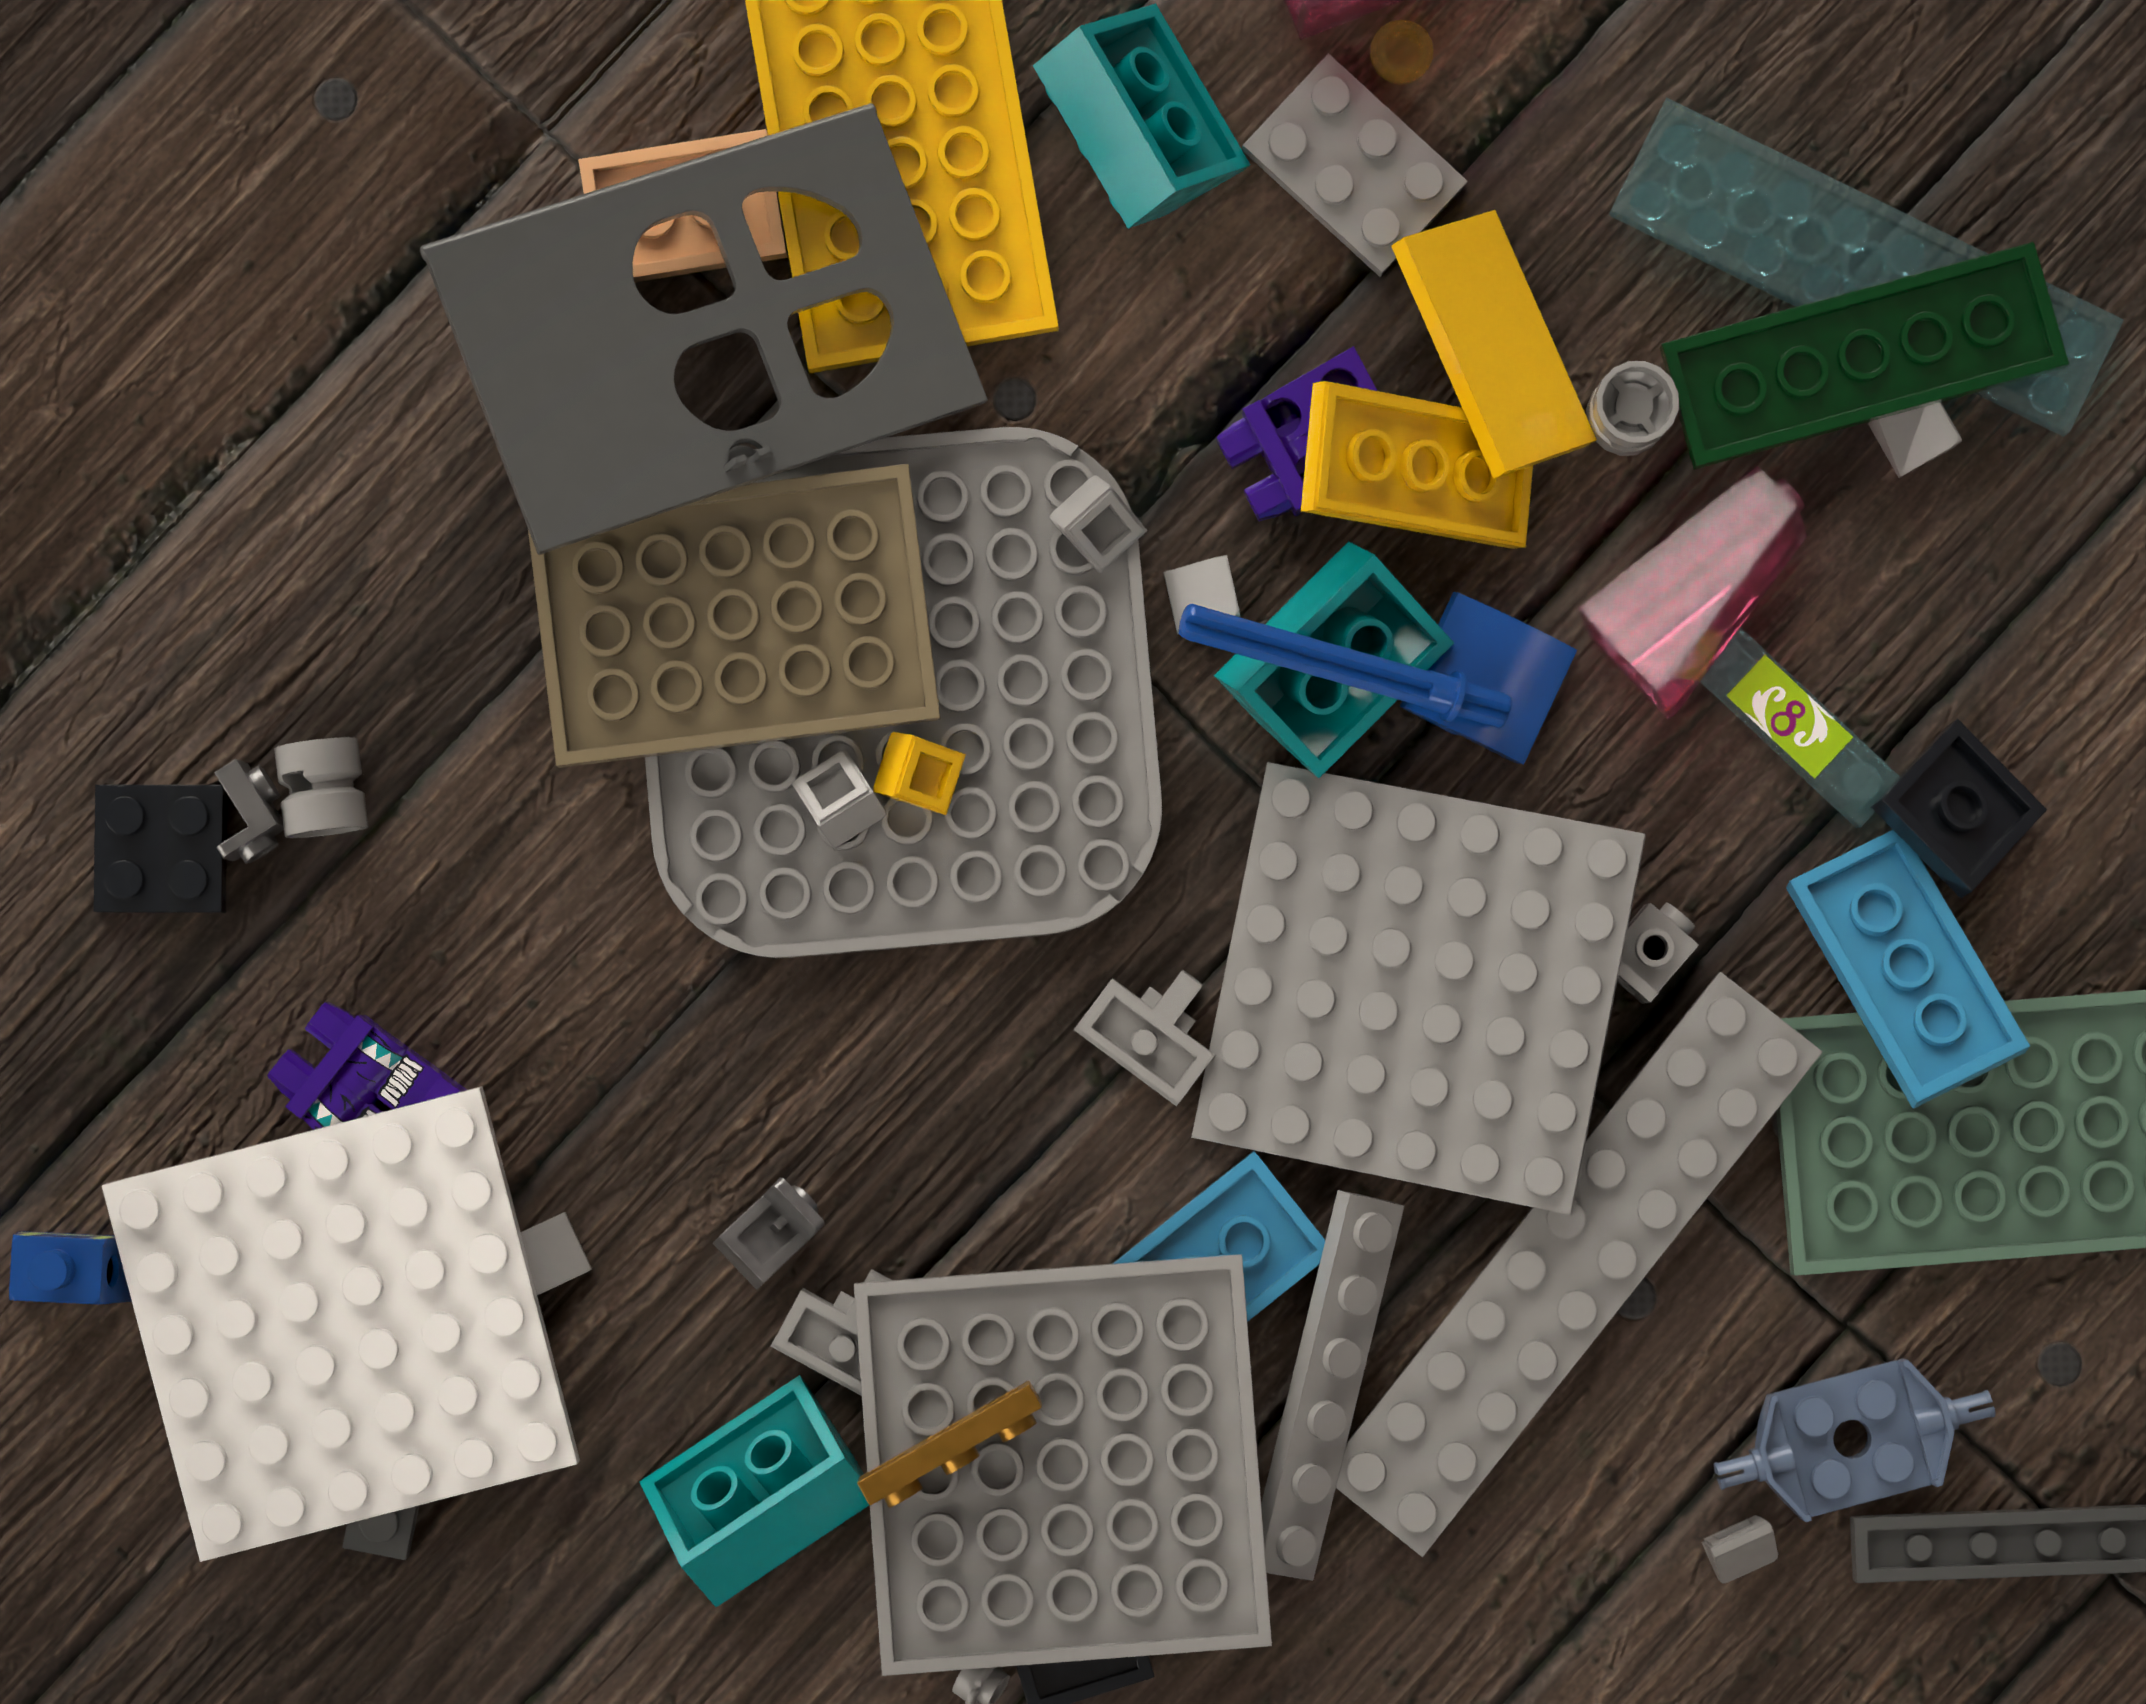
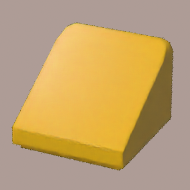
M892 732L875 779L873 791L892 799L947 815L966 754L914 735Z

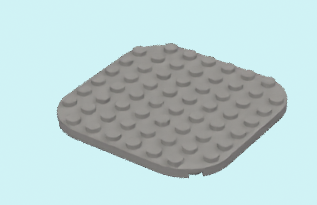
M999 427L886 437L753 482L758 483L909 464L941 720L645 757L651 837L658 872L675 905L698 929L719 943L743 953L769 958H795L1063 933L1084 926L1108 913L1132 891L1150 863L1157 844L1162 817V795L1139 541L1137 540L1100 574L1050 519L1051 513L1092 476H1098L1112 486L1130 508L1123 491L1109 471L1105 470L1094 458L1081 450L1078 445L1049 432L1022 427ZM892 732L914 735L966 754L947 815L874 792L886 811V815L838 847L831 846L791 783L846 748L873 791L875 779Z

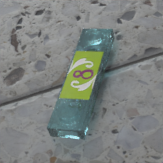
M1715 608L1672 654L1677 661L1856 828L1862 827L1875 813L1871 806L1899 777L1894 770L1721 608Z

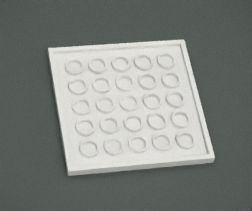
M483 1086L102 1185L200 1562L579 1463V1454Z

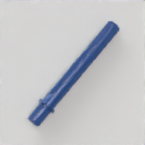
M1189 604L1185 607L1179 623V635L1186 640L1416 704L1421 708L1438 712L1440 719L1443 721L1451 722L1458 716L1500 728L1506 724L1511 711L1512 698L1509 695L1466 682L1465 674L1459 671L1452 672L1450 676L1432 670L1426 671L1195 604Z

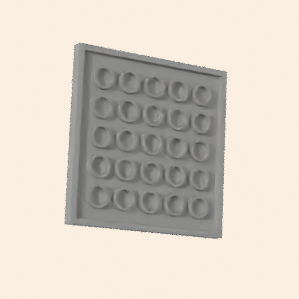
M1267 762L1209 1051L1215 1054V1056L1205 1068L1191 1138L1572 1215L1646 834L1327 773L1318 778L1306 769Z
M1242 1254L854 1283L867 1472L1030 1380L1042 1402V1408L1032 1413L1037 1424L1027 1431L1004 1443L997 1433L975 1446L980 1456L964 1467L946 1475L942 1467L939 1466L918 1478L923 1489L910 1498L891 1508L888 1507L884 1498L870 1506L882 1676L1272 1646Z

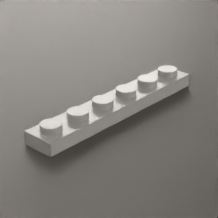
M1337 1190L1261 1503L1266 1573L1311 1581L1314 1579L1404 1205Z

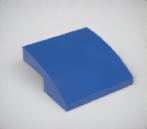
M1453 592L1438 625L1454 644L1427 671L1432 670L1449 676L1452 672L1459 671L1465 674L1466 682L1509 695L1512 698V707L1508 720L1500 728L1458 716L1453 721L1447 722L1440 719L1438 712L1421 708L1416 704L1402 701L1400 707L1451 734L1461 735L1513 763L1524 765L1577 649L1499 610L1461 593Z

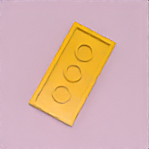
M1495 210L1403 237L1391 245L1493 479L1584 448L1597 440Z
M1328 381L1313 383L1301 512L1511 549L1526 548L1533 465L1493 479L1462 407Z

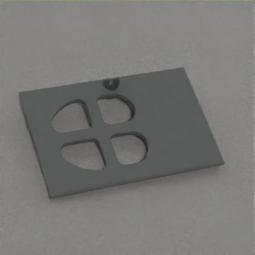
M872 103L437 240L420 247L421 256L427 263L538 555L985 404L988 400L881 127L876 107ZM766 191L798 193L827 203L844 213L855 226L859 237L858 253L848 260L787 280L773 279L764 268L743 214L742 203L748 196ZM683 216H698L706 220L712 228L733 283V295L726 300L680 314H669L657 310L640 295L636 288L632 263L635 247L643 234L658 224ZM856 293H872L884 303L890 316L891 330L886 347L874 369L858 385L839 397H820L813 392L788 330V318L795 313ZM745 333L756 342L777 396L779 408L773 418L736 431L715 429L691 414L681 402L674 384L676 364L683 353L695 346L731 334ZM738 443H750L757 447L758 450L755 451L748 446H736L732 449L730 448Z

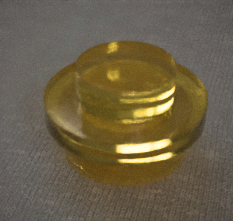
M1395 20L1385 24L1375 34L1370 48V58L1375 71L1383 79L1395 84H1408L1420 79L1428 71L1434 54L1433 43L1428 32L1419 24L1409 20Z

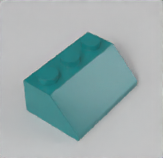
M1156 3L1079 26L1033 65L1045 86L1048 97L1058 108L1075 137L1079 150L1089 161L1109 195L1113 208L1120 214L1128 229L1168 215L1241 173L1251 165Z
M1349 541L1265 624L1426 671L1454 644L1450 637L1375 554ZM1235 654L1214 675L1267 732L1318 778L1398 700L1239 654Z
M800 1375L639 1481L681 1568L715 1607H718L869 1506L857 1484L859 1477L864 1475L863 1471Z

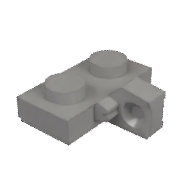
M1184 970L1179 973L1163 996L1152 987H1149L1141 999L1112 978L1074 1029L1176 1107L1215 1056V1054L1187 1034L1196 1020L1186 1014L1184 1010L1203 985Z
M871 1269L864 1282L889 1281L891 1279ZM802 1288L771 1347L862 1396L855 1298L841 1291L835 1303L832 1304Z

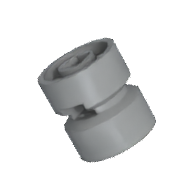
M1628 361L1614 367L1593 391L1586 408V416L1597 439L1596 442L1604 450L1619 456L1638 455L1651 449L1673 425L1679 410V393L1673 379L1657 365L1646 361Z
M357 738L316 739L285 744L274 748L278 783L289 788L290 794L281 802L286 838L328 836L369 828L365 793L354 788L353 783L362 774Z

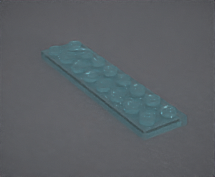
M1667 97L1608 214L1796 307L1988 254ZM2046 282L2069 365L2064 369L1976 392L1975 394L2064 437L2070 433L2124 319Z

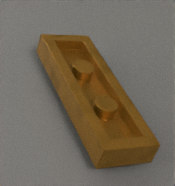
M1030 1380L860 1476L857 1484L870 1506L884 1498L888 1507L891 1508L923 1489L918 1480L921 1476L939 1466L942 1467L946 1475H949L980 1456L975 1447L977 1444L997 1433L1004 1443L1036 1425L1037 1422L1032 1413L1042 1408V1402Z

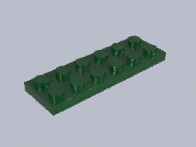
M2034 242L1662 343L1659 348L1666 373L1673 379L1679 393L1678 416L1694 470L2057 371L2069 365Z

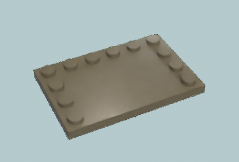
M909 464L751 483L540 555L536 551L528 530L556 766L559 768L941 720Z

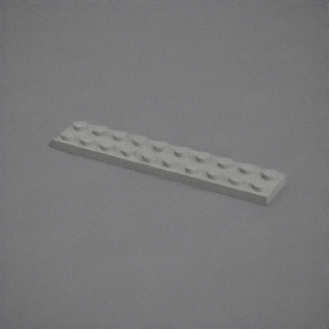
M1718 972L1586 1139L1572 1215L1532 1207L1347 1441L1336 1488L1423 1557L1823 1051L1722 972Z

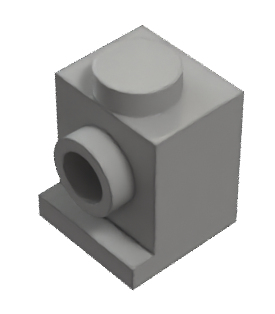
M1667 902L1660 910L1652 903L1645 904L1629 922L1617 982L1642 1004L1651 1003L1659 994L1658 992L1699 946L1698 943L1688 936L1695 929V925L1683 913ZM1649 936H1657L1664 942L1665 952L1659 960H1651L1643 952V943Z

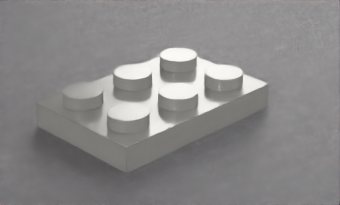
M1329 53L1242 146V151L1379 277L1397 260L1391 245L1403 237L1423 232L1464 189L1468 182Z

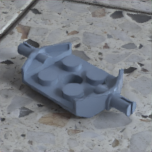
M1901 1358L1767 1394L1758 1420L1755 1448L1748 1450L1749 1455L1720 1463L1715 1462L1714 1471L1717 1475H1723L1740 1470L1739 1472L1716 1477L1721 1490L1753 1480L1758 1482L1765 1481L1802 1521L1809 1522L1812 1521L1811 1517L1930 1485L1935 1487L1943 1486L1955 1433L1954 1430L1959 1429V1425L1995 1417V1408L1988 1404L1969 1410V1408L1993 1402L1988 1390L1951 1400L1949 1397H1943L1909 1360ZM1847 1420L1859 1421L1867 1432L1865 1447L1854 1456L1841 1455L1836 1450L1833 1441L1836 1428Z

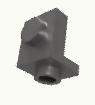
M235 759L214 773L248 827L216 848L223 859L235 861L242 857L245 864H248L266 855L279 844L274 836L284 830L282 817L272 803L280 798V794L268 774L260 765L251 770L248 763Z
M779 1178L713 1244L757 1290L825 1225V1222L818 1215L817 1205L807 1192L798 1186H791L784 1178Z

